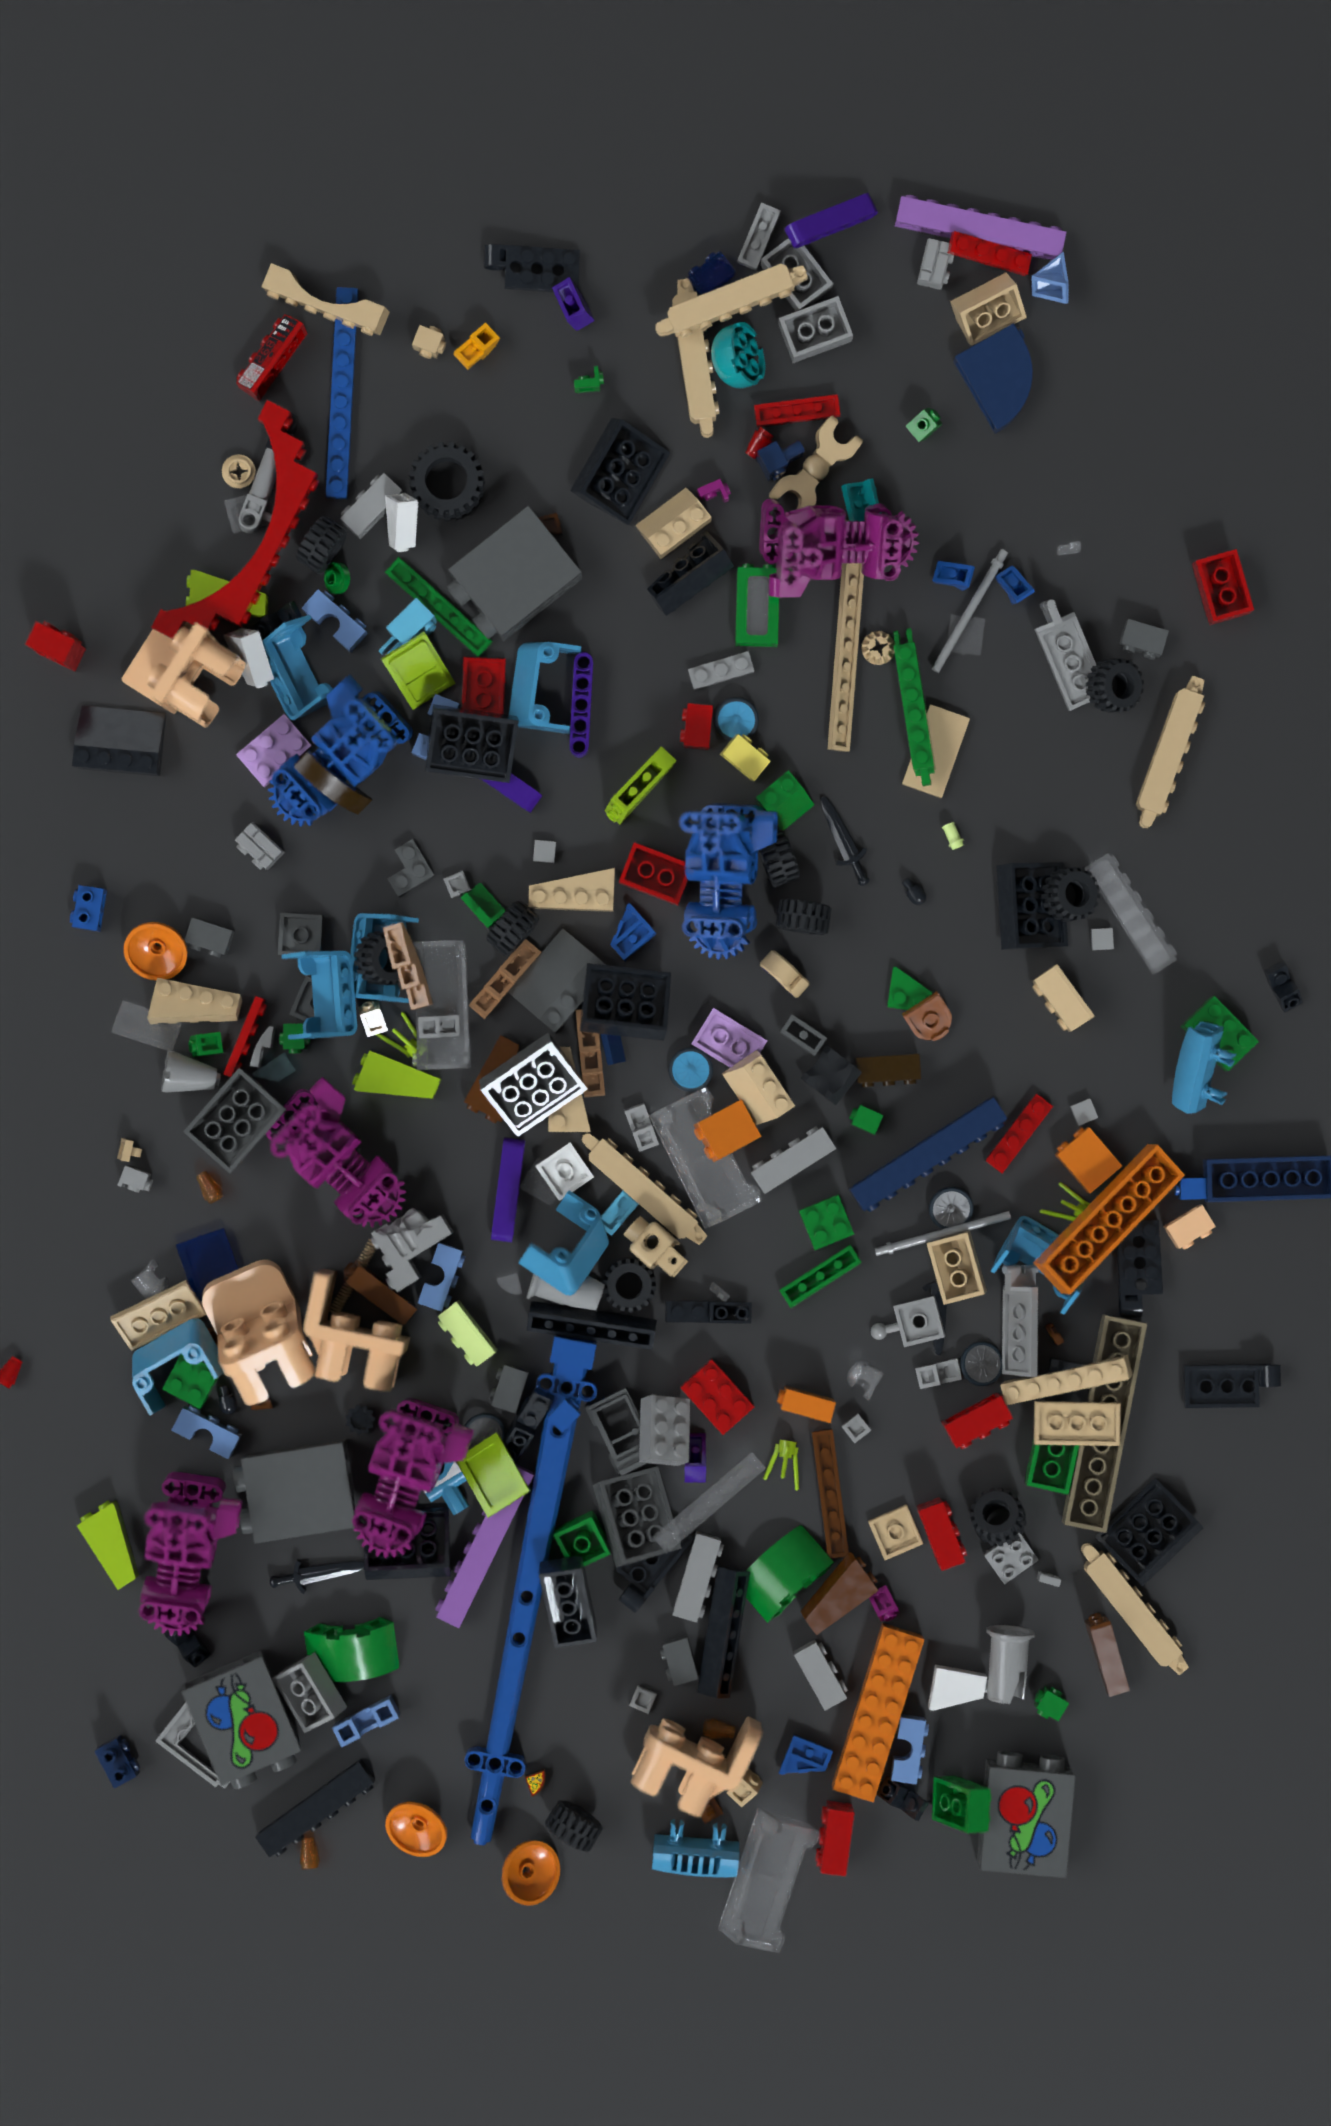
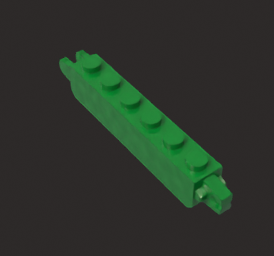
M908 628L906 630L908 643L906 644L900 643L901 637L898 630L893 631L895 640L894 652L912 766L916 777L921 776L922 786L925 787L932 785L930 774L935 773L936 766L917 647L913 640L912 629Z

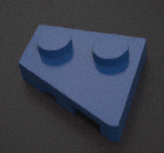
M628 903L624 916L617 927L616 935H614L610 945L626 961L653 938L656 932L635 908Z
M793 1734L778 1773L785 1775V1773L826 1771L833 1750Z

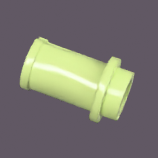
M955 822L942 827L949 841L948 846L952 850L964 846V839H961Z

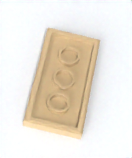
M930 704L927 716L936 766L935 773L930 774L932 785L922 786L921 776L916 777L912 760L909 762L902 785L942 798L970 718Z
M187 1280L110 1317L111 1322L130 1350L133 1351L192 1318L199 1319L207 1314L202 1303Z
M1034 1401V1444L1120 1446V1403Z

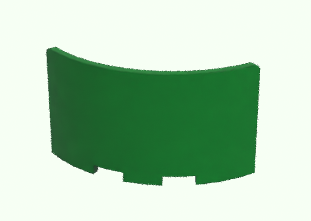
M799 1525L772 1545L746 1570L750 1572L746 1599L768 1623L786 1609L797 1597L795 1594L804 1587L806 1589L826 1574L834 1562L806 1529Z
M378 1617L365 1623L356 1624L355 1629L344 1630L343 1626L319 1623L304 1631L307 1656L315 1652L332 1682L370 1679L399 1668L394 1622Z

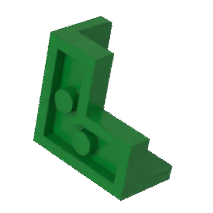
M481 883L461 897L464 903L489 930L506 911Z

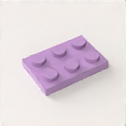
M283 714L236 755L261 785L266 787L270 783L269 780L272 779L274 772L279 770V767L295 754L301 757L312 746L288 717Z
M713 1008L693 1040L692 1045L726 1066L732 1067L757 1050L760 1053L767 1040Z

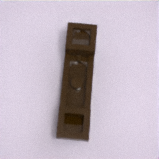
M307 751L294 764L296 770L315 788L352 813L359 815L372 801V798L358 787L353 788L326 768L324 762L310 751Z

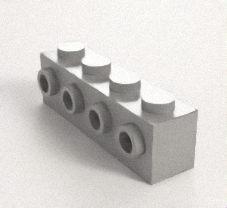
M815 1126L806 1132L807 1137L800 1140L798 1137L788 1143L790 1148L785 1151L779 1149L770 1155L771 1160L766 1163L761 1160L752 1166L754 1170L751 1174L764 1194L836 1149L823 1127L818 1129Z
M696 1531L674 1605L673 1616L696 1623L698 1617L703 1618L706 1608L705 1605H702L704 1597H709L712 1585H709L710 1577H715L718 1567L714 1563L717 1556L721 1557L724 1547L723 1544H720L721 1538Z

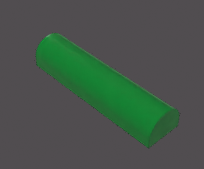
M849 1245L779 1291L789 1307L793 1308L862 1262L852 1246Z

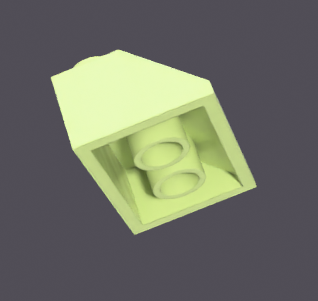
M460 1300L438 1316L440 1319L438 1324L445 1332L448 1330L453 1336L451 1341L457 1348L462 1347L466 1353L463 1356L470 1365L475 1364L477 1367L497 1352L498 1349Z

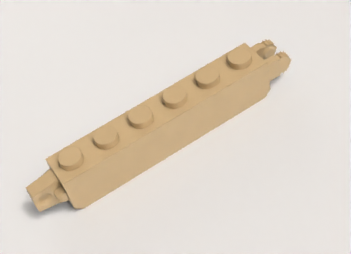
M779 264L672 306L667 312L668 318L658 322L655 325V331H657L656 333L659 337L675 333L676 337L684 338L691 335L695 329L700 328L704 330L711 327L712 323L718 320L725 322L738 312L745 314L752 310L751 307L760 305V307L768 305L772 302L771 299L780 297V299L786 298L792 294L791 292L794 291L795 286L808 279L804 266L788 269L786 265Z
M690 278L678 280V295H675L672 299V306L697 297V292H694ZM698 328L693 330L691 335L684 338L678 336L677 339L690 421L700 425L703 438H709L713 434V421H716V415L719 414L718 401L714 402L713 400L716 386L715 381L710 380L709 373H713L712 361L707 360L706 352H710L708 339L704 340L703 332L707 330Z
M1192 676L1186 688L1175 694L1139 793L1136 806L1138 810L1142 811L1139 820V826L1142 829L1152 826L1155 817L1160 816L1162 812H1166L1169 801H1167L1169 792L1173 793L1177 781H1174L1175 775L1180 773L1184 762L1181 761L1183 753L1187 754L1191 744L1188 741L1190 733L1194 734L1198 722L1195 721L1197 714H1201L1204 709L1205 702L1202 701L1204 697L1202 695L1204 680L1196 676Z
M590 1133L583 1135L582 1142L591 1150L589 1161L678 1239L687 1237L698 1245L706 1239L707 1234L697 1224V1215L689 1208L685 1211L680 1206L682 1202L675 1195L668 1196L664 1192L666 1188L659 1181L652 1182L648 1178L650 1174L643 1167L636 1168L632 1164L634 1160L627 1153L620 1154L616 1150L618 1146L611 1139L599 1141Z
M1088 1542L1083 1544L1081 1551L1088 1560L1084 1565V1570L1160 1666H1170L1178 1675L1182 1674L1189 1667L1182 1656L1183 1652L1180 1650L1182 1644L1175 1636L1171 1638L1166 1632L1169 1630L1162 1619L1157 1621L1153 1616L1156 1611L1149 1603L1144 1604L1140 1598L1143 1595L1136 1586L1131 1588L1127 1583L1129 1577L1122 1569L1120 1571L1114 1566L1116 1561L1108 1552L1105 1555L1102 1550L1097 1552Z

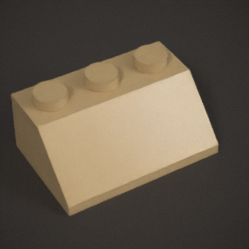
M1007 273L950 301L955 318L970 346L994 335L1013 323L1015 324L1027 318L1017 284Z
M684 488L639 522L636 527L659 558L662 559L709 524L712 517L701 502L687 488Z
M1058 965L1052 966L1032 980L1034 983L1032 986L1033 990L1039 997L1042 995L1047 1001L1045 1003L1046 1008L1051 1014L1055 1013L1059 1018L1057 1023L1063 1031L1067 1029L1068 1032H1072L1094 1017V1014Z
M757 1050L722 1073L738 1099H742L756 1125L776 1119L795 1107Z
M970 1231L927 1243L944 1305L983 1295L987 1292Z

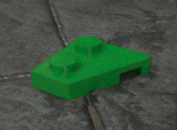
M893 967L887 1002L888 1008L909 1010L932 995L930 990L897 967Z

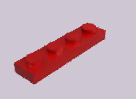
M957 231L951 234L947 252L948 254L1022 276L1028 275L1032 257L1030 253Z
M838 394L754 405L757 427L827 419L832 415L840 417Z
M255 996L223 1073L224 1075L231 1077L238 1068L242 1069L243 1063H240L243 1055L246 1056L251 1046L248 1043L251 1035L255 1036L259 1024H256L259 1016L264 1015L267 1005L264 1004L265 999Z
M1035 1094L985 1161L1000 1173H1003L1053 1106L1038 1094Z

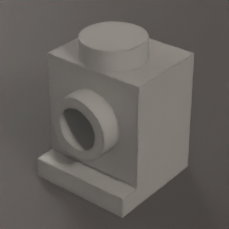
M126 1165L117 1186L125 1187L127 1184V1189L138 1193L140 1190L149 1192L153 1180L150 1179L152 1174Z

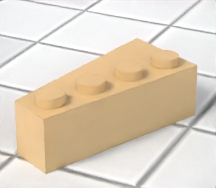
M615 868L530 885L528 907L531 909L613 912Z
M157 978L147 1018L150 1024L238 1021L242 998L240 994Z
M560 1047L576 1071L571 1047ZM582 1093L548 1116V1132H591Z

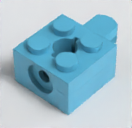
M417 598L386 627L392 637L380 648L379 652L381 655L385 654L396 642L398 643L387 654L422 632H425L428 636L435 630V624L437 623L435 616Z

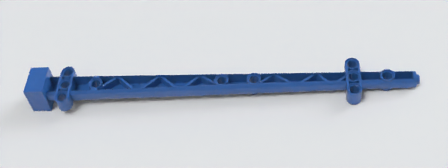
M555 1335L550 1362L554 1363L553 1373H542L536 1382L538 1389L554 1395V1401L544 1418L486 1748L473 1746L467 1750L465 1755V1765L471 1770L482 1772L470 1836L474 1843L478 1845H486L487 1842L492 1840L504 1776L518 1778L524 1774L526 1769L525 1758L519 1754L509 1752L542 1595L539 1577L540 1562L549 1560L577 1423L576 1419L563 1433L557 1434L553 1430L554 1424L547 1417L565 1397L568 1400L572 1398L579 1406L581 1401H592L596 1397V1384L585 1379L587 1370H592L597 1341ZM542 1378H549L552 1381V1386L550 1388H543L540 1380ZM563 1382H570L573 1390L564 1392L561 1389V1384ZM584 1386H591L594 1393L591 1396H585L582 1393V1388ZM523 1591H530L533 1594V1598L525 1600L522 1598L521 1593ZM517 1632L523 1633L525 1640L518 1642L514 1639L513 1635ZM477 1754L480 1757V1761L472 1762L469 1756ZM498 1758L501 1764L499 1766H492L490 1760ZM519 1762L522 1768L520 1770H513L511 1763ZM486 1799L491 1800L493 1806L486 1808L482 1805V1801Z

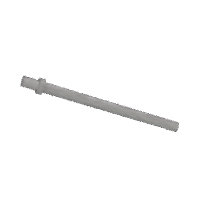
M1001 549L996 558L992 559L990 569L934 663L932 670L935 672H940L999 569H1002L1003 561L1008 554L1007 551Z
M1007 1211L895 1243L887 1242L886 1245L874 1249L876 1256L887 1253L891 1255L897 1250L1011 1219V1215Z

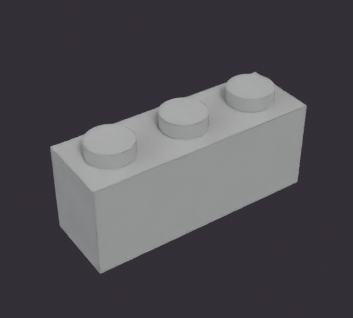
M385 473L381 476L377 475L370 483L372 486L367 491H361L356 497L357 501L352 506L348 505L341 513L342 517L340 519L342 523L359 539L386 513L385 495L403 493Z
M814 1639L793 1651L796 1660L825 1711L847 1699L845 1692L848 1689L843 1680L838 1681L835 1674L838 1671L833 1662L828 1663L824 1655L828 1653L822 1642L818 1644Z

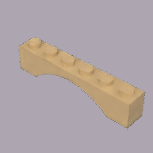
M272 263L262 284V288L267 291L266 295L278 300L281 297L286 299L285 302L294 307H297L298 304L305 307L304 310L312 314L320 312L328 320H341L344 326L354 329V326L359 327L361 332L373 336V333L381 335L390 313L384 306L366 299L350 304H332L321 301L307 293L290 270Z
M1128 1355L1063 1371L1037 1375V1377H1021L1007 1380L1000 1386L1005 1404L1010 1405L1130 1379L1133 1375Z

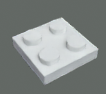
M568 1143L535 1166L559 1201L564 1198L569 1190L573 1192L594 1178L571 1143Z

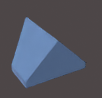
M1064 251L1032 275V296L1064 304L1069 303L1068 276Z

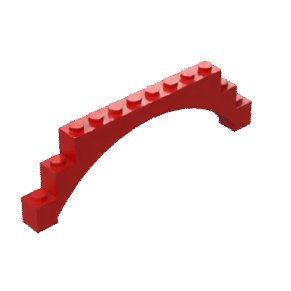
M267 400L258 417L259 422L264 424L274 452L276 496L270 524L257 551L242 571L214 594L182 608L169 611L160 609L151 627L153 630L173 640L179 630L185 627L186 623L191 626L197 623L209 632L211 630L215 631L219 623L218 616L242 627L243 623H248L252 614L249 612L252 605L258 603L261 597L259 592L262 586H266L270 580L271 575L269 572L272 566L276 567L281 556L278 554L281 548H286L290 540L288 535L291 529L297 527L300 520L298 515L301 510L304 511L309 503L308 496L311 491H315L319 483L316 472L297 463L298 460L301 461L306 453L304 443L284 433L285 430H289L293 422L290 411Z

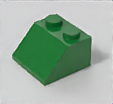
M789 770L755 799L764 811L777 812V827L782 831L814 806L808 794Z

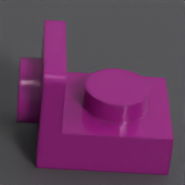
M721 479L697 489L699 499L705 498L706 501L715 498L717 492H720L725 503L729 500L728 495L731 494L727 483H722Z
M885 1585L869 1597L881 1622L891 1621L896 1618V1614L900 1613Z

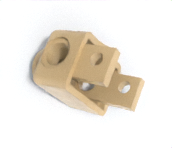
M640 1216L624 1233V1236L632 1242L630 1246L631 1252L650 1269H654L659 1265L671 1277H675L688 1263L673 1248L675 1245H680L678 1240L656 1222L649 1224ZM656 1235L659 1243L656 1248L649 1249L647 1240L650 1236ZM676 1257L677 1262L673 1265L672 1259Z

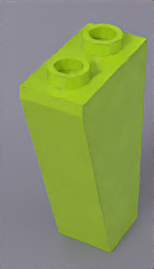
M191 570V575H187V588H190V596H186V606L214 594L228 584L229 581L197 570ZM259 592L261 597L256 605H252L249 611L252 613L250 618H263L268 615V596L265 593Z
M661 746L612 797L605 809L608 818L620 825L672 769L677 760Z
M369 1050L368 1054L364 1053L360 1063L363 1068L360 1074L356 1073L352 1084L355 1085L354 1090L360 1092L434 1099L442 1079Z
M108 1500L98 1506L100 1511L94 1515L89 1512L81 1517L80 1520L82 1522L77 1527L115 1587L119 1590L136 1579L139 1573L118 1502L115 1500L110 1503Z

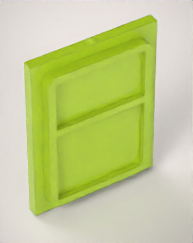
M422 632L381 658L412 710L433 698L435 694L438 695L455 684L425 632Z
M498 1432L468 1450L466 1458H463L462 1461H456L487 1518L531 1491Z

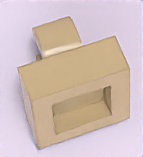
M122 1138L117 1159L129 1162L130 1156L140 1157L142 1149L133 1147L134 1141Z

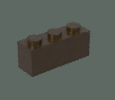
M920 1054L855 1058V1067L862 1072L856 1079V1082L861 1083L862 1087H874V1082H883V1086L895 1085V1081L904 1080V1085L917 1084L916 1080L921 1079Z

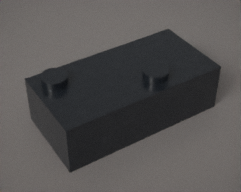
M582 1555L541 1561L539 1577L555 1648L597 1642V1624Z

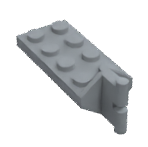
M1047 600L1040 603V608L1047 623L1034 630L1067 709L1071 711L1090 702L1089 699L1091 697L1087 696L1086 693L1088 691L1086 682L1089 680L1087 675L1092 673L1090 669L1092 666H1096V663L1075 612L1060 617L1055 601Z
M1004 1265L1002 1267V1272L1005 1274V1285H1003L1002 1374L1037 1377L1038 1287L1036 1286V1273H1038L1039 1269L1035 1265Z

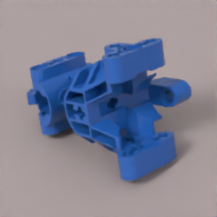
M349 675L326 695L332 720L324 725L311 740L318 747L312 754L322 760L326 768L345 782L348 780L355 788L382 765L387 752L394 748L396 743H405L412 738L413 729L380 692L373 691L366 694L363 699L358 698V694L363 688ZM375 697L377 700L375 705L372 706L370 702ZM385 712H389L392 715L391 723L383 719ZM398 722L399 724L396 725V727L392 729L391 726H393L394 724H396V723ZM404 729V736L399 737L400 730ZM295 754L279 767L280 769L274 772L272 779L269 780L274 785V787L268 789L269 792L274 793L273 796L269 797V800H275L276 803L273 804L272 808H279L277 815L285 814L284 821L291 818V825H294L298 820L301 827L305 821L308 826H311L313 820L332 811L338 804L315 788L296 770L294 764L301 757ZM280 773H282V777H283V780H282V781H281L280 778H279Z
M713 803L705 806L702 811L685 813L680 819L682 829L687 832H693L686 849L685 874L689 881H700V902H689L687 904L682 928L683 932L691 937L689 941L696 940L695 949L701 946V954L709 952L708 958L716 954V958L719 960L723 954L725 959L730 958V952L733 956L738 955L737 949L743 951L745 949L743 944L748 945L750 943L745 934L751 932L757 926L756 909L753 905H742V884H753L756 880L758 850L777 842L778 818L776 811H764L762 807L757 805ZM733 809L736 811V813H732L729 811ZM752 812H754L755 819L754 817L749 816L744 817L745 814H750ZM692 818V820H701V823H696L692 825V823L689 822L688 819ZM691 921H693L694 926H695V928L697 929V931H693V930L691 929V927H690Z

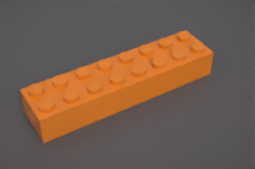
M1147 1144L1033 1263L1060 1293L1070 1295L1185 1174L1158 1144Z
M882 1623L832 1781L833 1790L874 1803L925 1640L923 1635Z

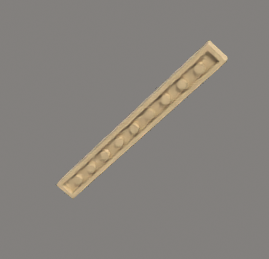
M861 563L842 564L827 748L828 750L850 752L864 575L861 573Z

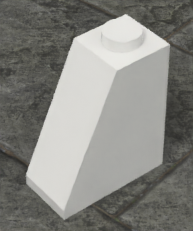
M406 493L385 495L389 546L397 552L409 551V548L416 545L418 500Z
M240 628L224 635L230 651L241 657L240 659L246 663L242 675L247 685L255 686L256 688L268 685V681L273 680L274 677L259 631Z
M935 1664L928 1701L929 1710L934 1711L984 1698V1692L987 1693L988 1689L986 1674Z

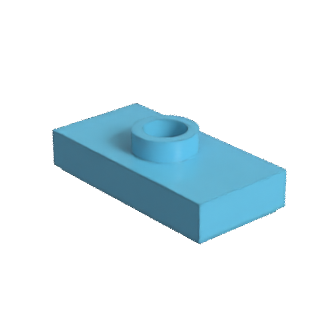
M622 1191L601 1215L605 1230L611 1236L639 1205L625 1191Z

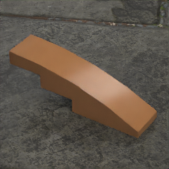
M403 922L384 927L383 931L392 969H397L401 988L407 991L411 1010L433 1005L420 960Z
M525 939L472 1000L469 1007L485 1019L537 959L541 951Z
M576 1010L582 1080L587 1087V1090L584 1091V1097L605 1096L600 1036L598 1033L580 1031L581 1010Z

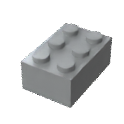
M789 238L761 259L760 266L763 270L779 264L786 265L788 269L804 266L808 279L795 286L794 291L791 292L792 294L786 297V300L796 312L812 306L833 288L832 281L806 247L802 246L794 249Z
M839 296L783 316L778 321L793 363L852 342L853 333Z
M650 1395L641 1399L639 1462L673 1466L689 1463L690 1399Z
M315 1652L284 1668L272 1678L304 1733L335 1718L347 1708Z

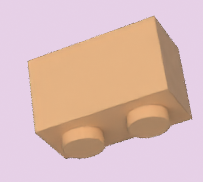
M1199 1204L1163 1227L1175 1247L1185 1250L1194 1245L1193 1240L1198 1237L1203 1239L1212 1234L1211 1229L1216 1226L1203 1205Z

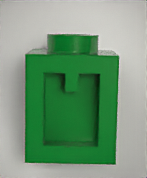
M594 366L595 378L580 376L577 380H574L575 393L600 391V384H604L603 371L599 372L598 366Z
M213 1032L190 1036L188 1047L192 1056L198 1057L223 1053L221 1033Z

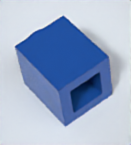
M1182 1178L1174 1186V1194L1178 1195L1179 1200L1207 1199L1206 1178Z
M565 1397L548 1415L547 1419L563 1433L581 1414L578 1410L580 1406L572 1398L568 1400Z

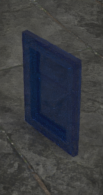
M224 1228L176 1244L189 1285L201 1303L202 1292L209 1282L238 1270Z

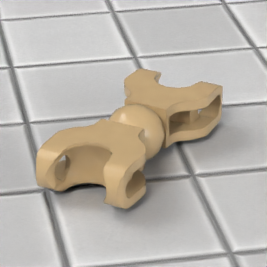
M834 415L828 417L816 432V449L813 455L805 459L803 469L799 470L796 475H787L779 479L769 493V497L777 500L785 492H792L798 497L799 504L796 509L815 505V488L819 483L818 481L823 480L827 476L829 467L836 461H844L851 458L862 444L863 439L855 436L846 444L838 443L833 435L838 419Z

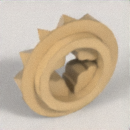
M233 455L224 462L222 476L225 482L232 488L241 489L249 486L255 479L256 469L250 458L244 455ZM238 463L242 470L248 471L241 474L240 480L236 474L231 473L237 470Z
M883 631L872 632L863 640L862 654L872 664H885L894 656L895 642L889 634ZM875 640H877V642H879L880 645L887 644V646L882 648V656L877 650L870 651L875 647Z

